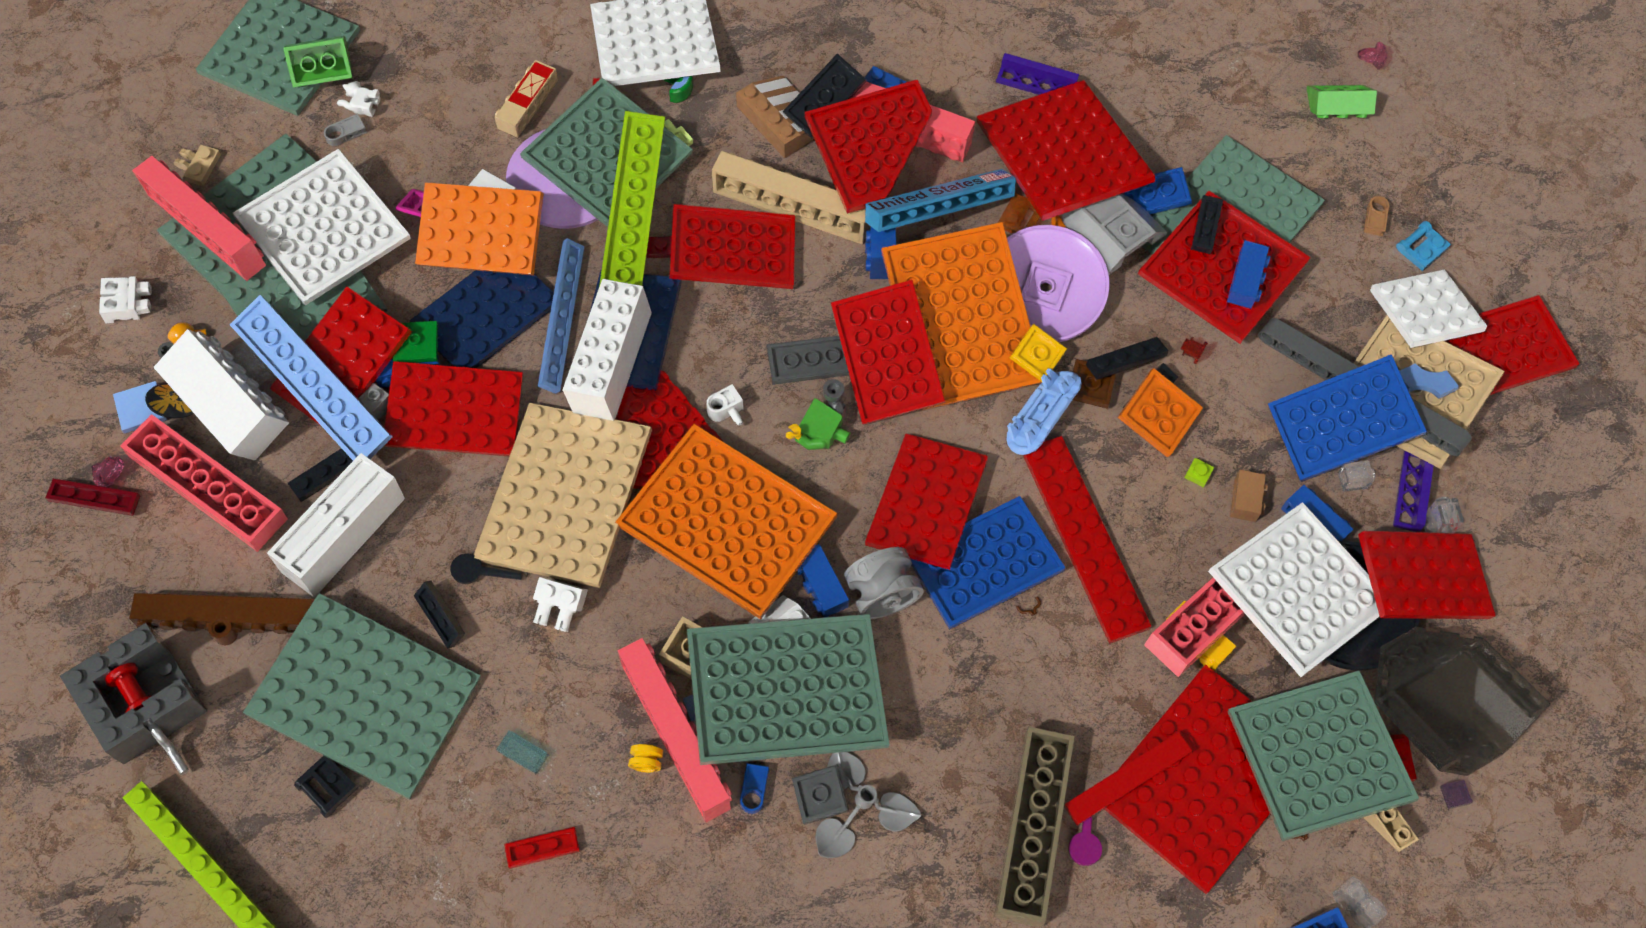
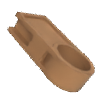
M1375 196L1370 200L1367 206L1364 233L1383 236V232L1386 231L1390 207L1386 198ZM1372 204H1381L1384 211L1374 209Z

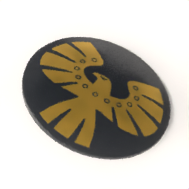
M168 383L156 385L146 393L145 402L147 407L159 416L177 419L194 414Z

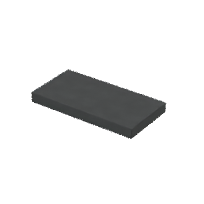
M839 336L767 344L772 385L849 375Z

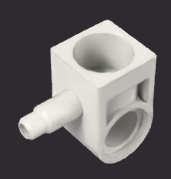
M733 384L708 397L706 403L707 414L711 420L720 422L731 416L738 426L743 424L738 413L743 410V400ZM714 406H721L722 408H721V409H714L713 407H714Z

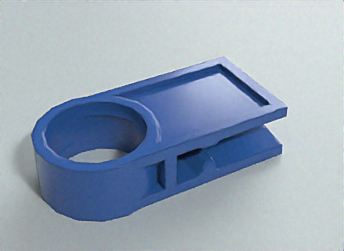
M748 763L746 765L740 805L749 814H755L763 807L769 767ZM749 793H755L760 797L761 802L758 807L750 809L743 804L744 797Z

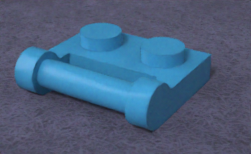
M1423 221L1418 226V229L1408 238L1396 244V248L1423 271L1442 255L1451 244L1432 229V225L1428 221ZM1424 234L1427 239L1415 250H1412L1410 246Z

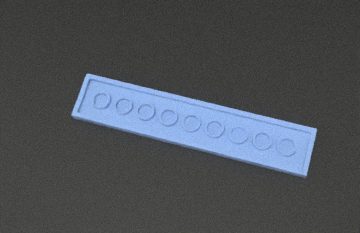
M259 295L230 324L353 461L360 453L371 459L393 437L263 296Z

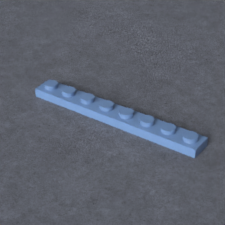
M568 238L562 243L538 387L555 394L561 390L585 247Z

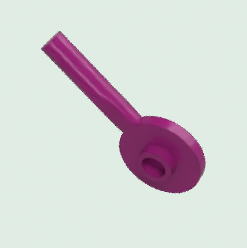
M1092 817L1082 823V832L1073 836L1068 847L1072 860L1082 866L1095 864L1102 854L1100 840L1091 834Z

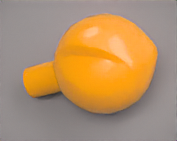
M180 322L170 329L168 339L175 344L187 329L194 332L200 331L205 335L206 329L194 330L192 325Z

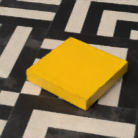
M1033 324L1009 358L1042 382L1041 377L1043 374L1047 375L1046 370L1048 368L1052 370L1055 368L1067 348Z

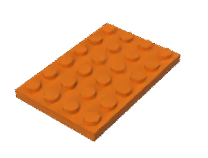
M425 183L415 264L420 266L534 275L544 193L541 191Z

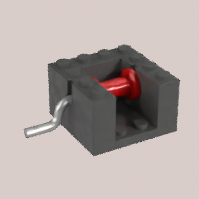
M146 623L107 646L109 651L101 654L97 652L60 675L63 683L107 754L124 765L159 743L169 755L180 775H184L189 771L179 752L167 737L207 712L163 639Z

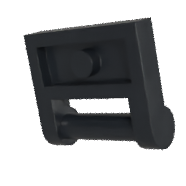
M324 755L294 783L296 789L303 791L320 809V813L324 818L331 816L336 808L358 789L346 774L330 758ZM313 778L333 797L328 803L309 784Z

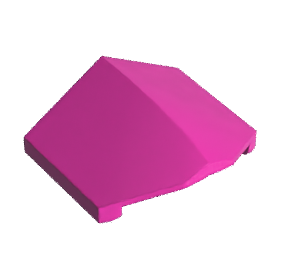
M412 189L396 206V210L421 217L424 192Z

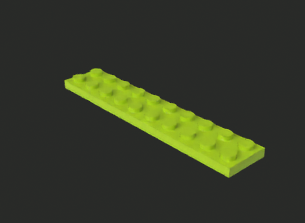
M625 111L600 284L602 279L639 286L643 284L665 123L664 116Z

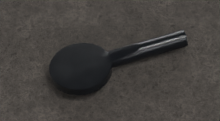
M469 553L457 556L450 566L453 579L461 584H471L478 580L481 575L522 580L523 571L484 567L479 559L474 558L475 555Z

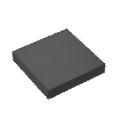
M837 765L792 778L804 825L849 812Z

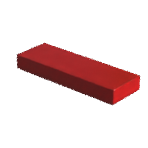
M575 827L504 844L509 869L580 852Z

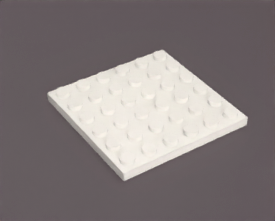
M616 0L590 4L601 76L612 86L721 72L706 0Z
M339 149L233 212L234 218L246 233L254 238L258 248L304 305L309 304L411 239L410 234Z
M1303 502L1215 564L1208 571L1300 677L1304 676L1380 617L1367 572Z

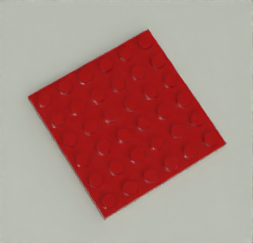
M1211 191L1205 194L1206 196L1222 199ZM1200 200L1140 268L1138 275L1241 344L1305 267L1311 257L1225 200H1223L1212 253L1207 254L1191 250L1201 204ZM1245 240L1269 247L1267 255L1270 256L1267 268L1264 267L1263 272L1266 273L1264 283L1259 285V289L1262 290L1258 302H1254L1251 309L1227 302L1239 252Z

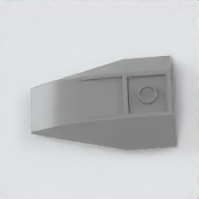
M1124 193L1059 215L1066 228L1079 233L1096 247L1104 259L1108 275L1120 268L1124 258L1146 242L1152 245L1167 235V231L1140 204Z

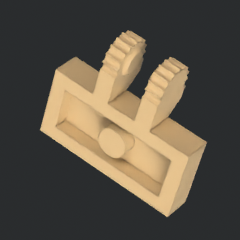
M200 145L196 154L191 150L181 149L180 155L191 160V163L177 158L174 161V165L186 170L183 175L184 180L204 186L221 153L217 149Z

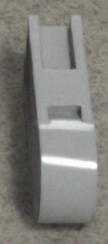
M358 113L331 124L324 129L325 139L331 146L341 145L367 133ZM332 132H341V135L337 138L332 139L328 137Z

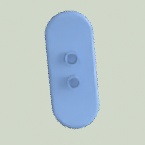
M1049 368L1046 370L1047 375L1043 374L1041 377L1042 383L1035 389L1018 415L1012 418L1013 423L1007 425L1006 440L1011 451L1019 455H1026L1036 451L1043 444L1046 437L1081 389L1082 382L1078 374L1071 371L1054 372Z

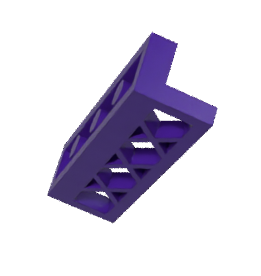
M1004 53L996 83L1040 95L1076 83L1079 74ZM1004 72L1012 74L1014 78L1006 79L1002 78ZM1028 78L1032 83L1028 85L1023 84L1021 80ZM1043 83L1049 84L1051 88L1044 90L1040 85Z
M1404 450L1393 526L1413 532H1420L1426 523L1434 465L1420 459L1419 466L1413 468L1408 462L1409 456L1419 457ZM1411 473L1417 480V484L1412 487L1405 480L1406 476ZM1408 492L1414 498V503L1410 506H1407L1403 500V495ZM1407 512L1412 518L1411 524L1399 522L1400 514Z

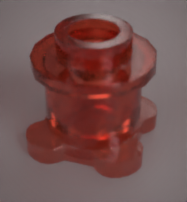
M1191 337L1190 340L1186 338L1180 349L1184 351L1182 355L1186 354L1195 359L1193 363L1197 364L1208 342L1205 341L1204 344L1193 340L1194 337Z

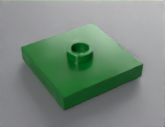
M437 321L401 323L412 332L393 356V361L408 363L436 362L438 358Z

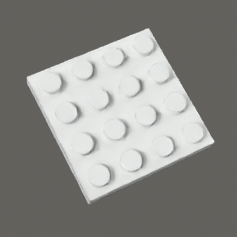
M1445 269L1374 284L1370 289L1410 348L1485 332L1487 328L1486 323Z

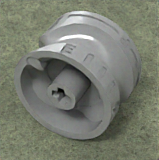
M891 547L873 552L857 560L847 568L844 576L851 590L857 589L861 592V598L856 601L860 615L870 614V619L885 617L907 608L923 595L924 590L919 578L906 574L912 562L905 548Z

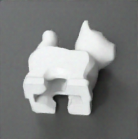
M358 81L343 84L346 96L352 97L350 102L338 100L337 105L343 106L355 114H365L373 117L376 110L372 106L373 104L378 106L381 100L379 90L362 88Z

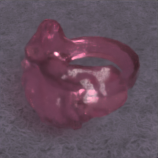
M1379 41L1375 48H1365L1358 51L1357 56L1365 62L1373 63L1377 70H1379L1387 61L1388 52L1386 46Z
M109 456L103 462L92 465L94 484L101 487L112 485L124 468L123 460L119 456Z

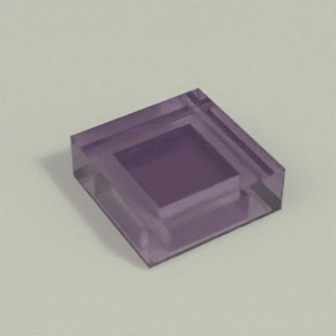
M1464 780L1440 786L1448 809L1473 803Z

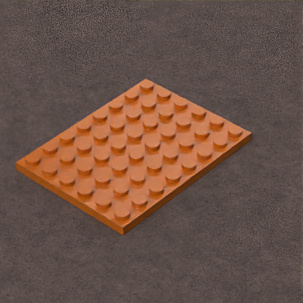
M1003 222L881 249L890 286L913 280L946 403L922 409V411L1042 383L1009 358L1029 330L1030 323Z
M693 424L615 523L634 538L757 618L762 619L835 521L837 513Z

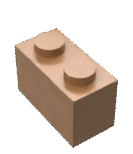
M1245 470L1238 471L1234 478L1230 517L1256 522L1259 516L1264 514L1266 504L1262 501L1268 488V483H1265V474Z

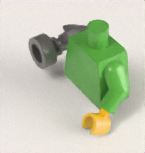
M831 379L824 384L823 395L828 400V406L814 398L800 425L792 424L788 426L793 431L786 433L788 439L795 438V441L807 450L829 449L834 440L846 444L850 432L841 428L846 417L847 406L841 401L844 396V385L839 380Z

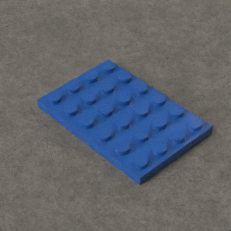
M1392 354L1268 403L1300 482L1427 434Z
M1021 496L966 522L950 570L911 559V566L949 630L1065 570V566Z

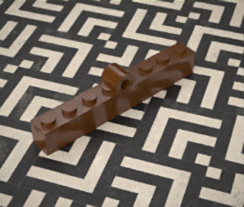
M134 593L129 619L137 628L146 623L150 627H159L163 630L182 628L187 631H196V628L209 631V634L218 644L226 646L232 644L237 639L238 633L242 632V630H250L254 633L273 631L278 634H287L288 631L294 632L315 599Z

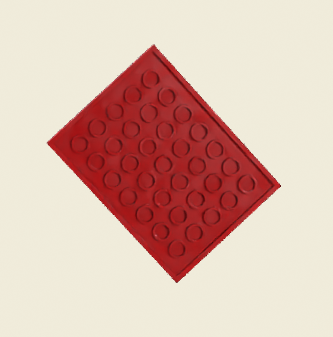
M1084 80L977 116V123L1010 173L1016 178V182L1042 221L1155 182L1154 173Z
M1206 664L1119 769L1177 732L1181 734L1192 749V752L1104 808L1105 811L1205 894L1210 891L1270 814L1228 714V709L1253 701Z

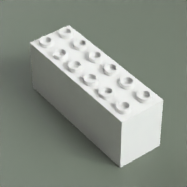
M602 279L563 387V392L573 413L614 421L652 313L643 286Z
M187 329L154 366V369L230 454L256 460L289 424L288 420L284 417L285 413L271 403L272 398L259 390V384L245 374L247 371L241 365L233 361V355L220 347L221 342L213 336L207 337L200 331L194 332Z
M360 453L267 554L283 575L315 598L405 499L395 477Z

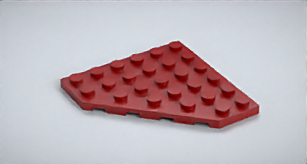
M918 79L805 112L807 124L847 214L866 208V203L889 197L932 116V109Z
M664 371L660 372L657 390L634 388L632 385L631 387H626L615 420L650 426L652 429L633 487L635 489H642L693 424L723 441L714 429H711L705 422V419L698 410L688 402L686 396L672 383Z

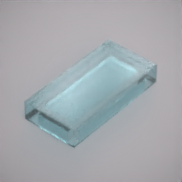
M510 730L496 749L498 753L535 775L549 756L546 751Z

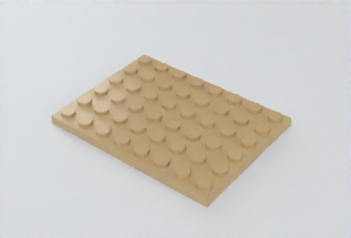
M529 403L477 544L474 558L479 559L482 563L600 588L620 529L615 521L627 508L652 432L651 427L615 419L611 421L575 414L569 410Z

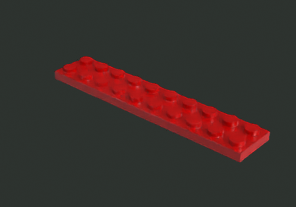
M1060 436L1043 442L1036 451L1023 455L1109 644L1150 630L1152 626L1063 437Z

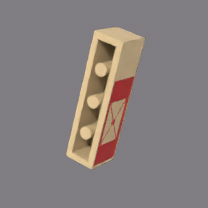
M535 60L526 69L523 78L516 83L513 92L506 97L501 109H498L495 113V120L499 130L517 138L520 136L557 83L556 68Z

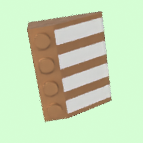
M778 76L747 85L736 92L737 108L773 147L786 158L813 141L814 138L811 139L783 114L782 111L797 97L799 92L784 76Z

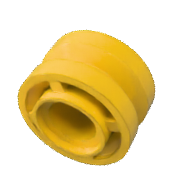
M650 744L631 746L630 754L634 757L629 759L628 767L646 773L661 770L662 763L657 760L663 757V750Z

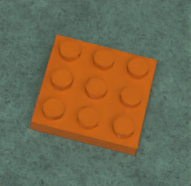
M1153 368L1117 418L1163 455L1169 457L1203 407Z

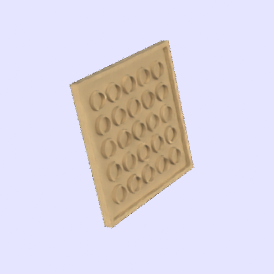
M1388 315L1353 363L1361 367L1392 354L1399 371L1415 363L1420 368L1429 372H1443L1447 370L1459 385L1458 390L1440 399L1424 390H1414L1409 393L1414 400L1465 430L1468 429L1504 373L1503 370L1445 341L1410 348ZM1420 436L1396 445L1440 469L1450 456V454Z

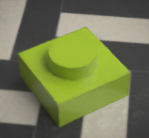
M1194 458L1184 478L1204 488L1214 467Z

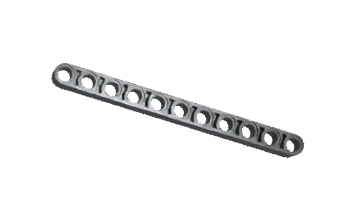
M1271 318L1258 333L1263 343L1325 380L1359 367L1277 318ZM1412 398L1427 431V434L1420 437L1452 456H1459L1472 440L1470 433Z

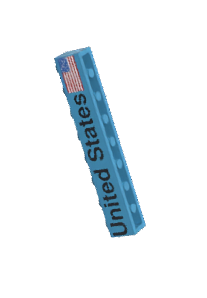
M999 169L866 203L865 222L876 231L881 232L1015 196L1016 178L1005 170Z

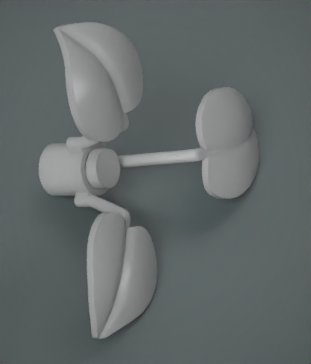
M848 752L832 753L827 767L838 766L844 790L849 787L852 791H858L855 796L857 806L843 825L834 818L825 819L819 824L815 839L820 856L837 858L851 850L855 843V834L847 829V826L860 808L868 809L874 804L877 810H881L878 815L881 825L893 832L906 829L921 817V813L915 804L899 793H885L881 797L879 805L875 788L870 785H859L865 777L863 763Z

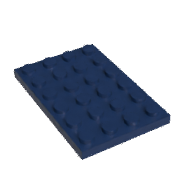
M475 270L409 321H437L438 353L451 366L478 368L551 311L554 292L535 274L522 275Z
M600 270V274H599V278H598V282H597V286H596V290H595L593 302H592V305H591V309H592V306H593V304H594V301H595L597 292H598V290H599V284H600V278H601V271H602V270ZM644 274L642 286L652 313L626 387H631L632 385L634 388L657 390L682 284L681 280L669 279V276Z

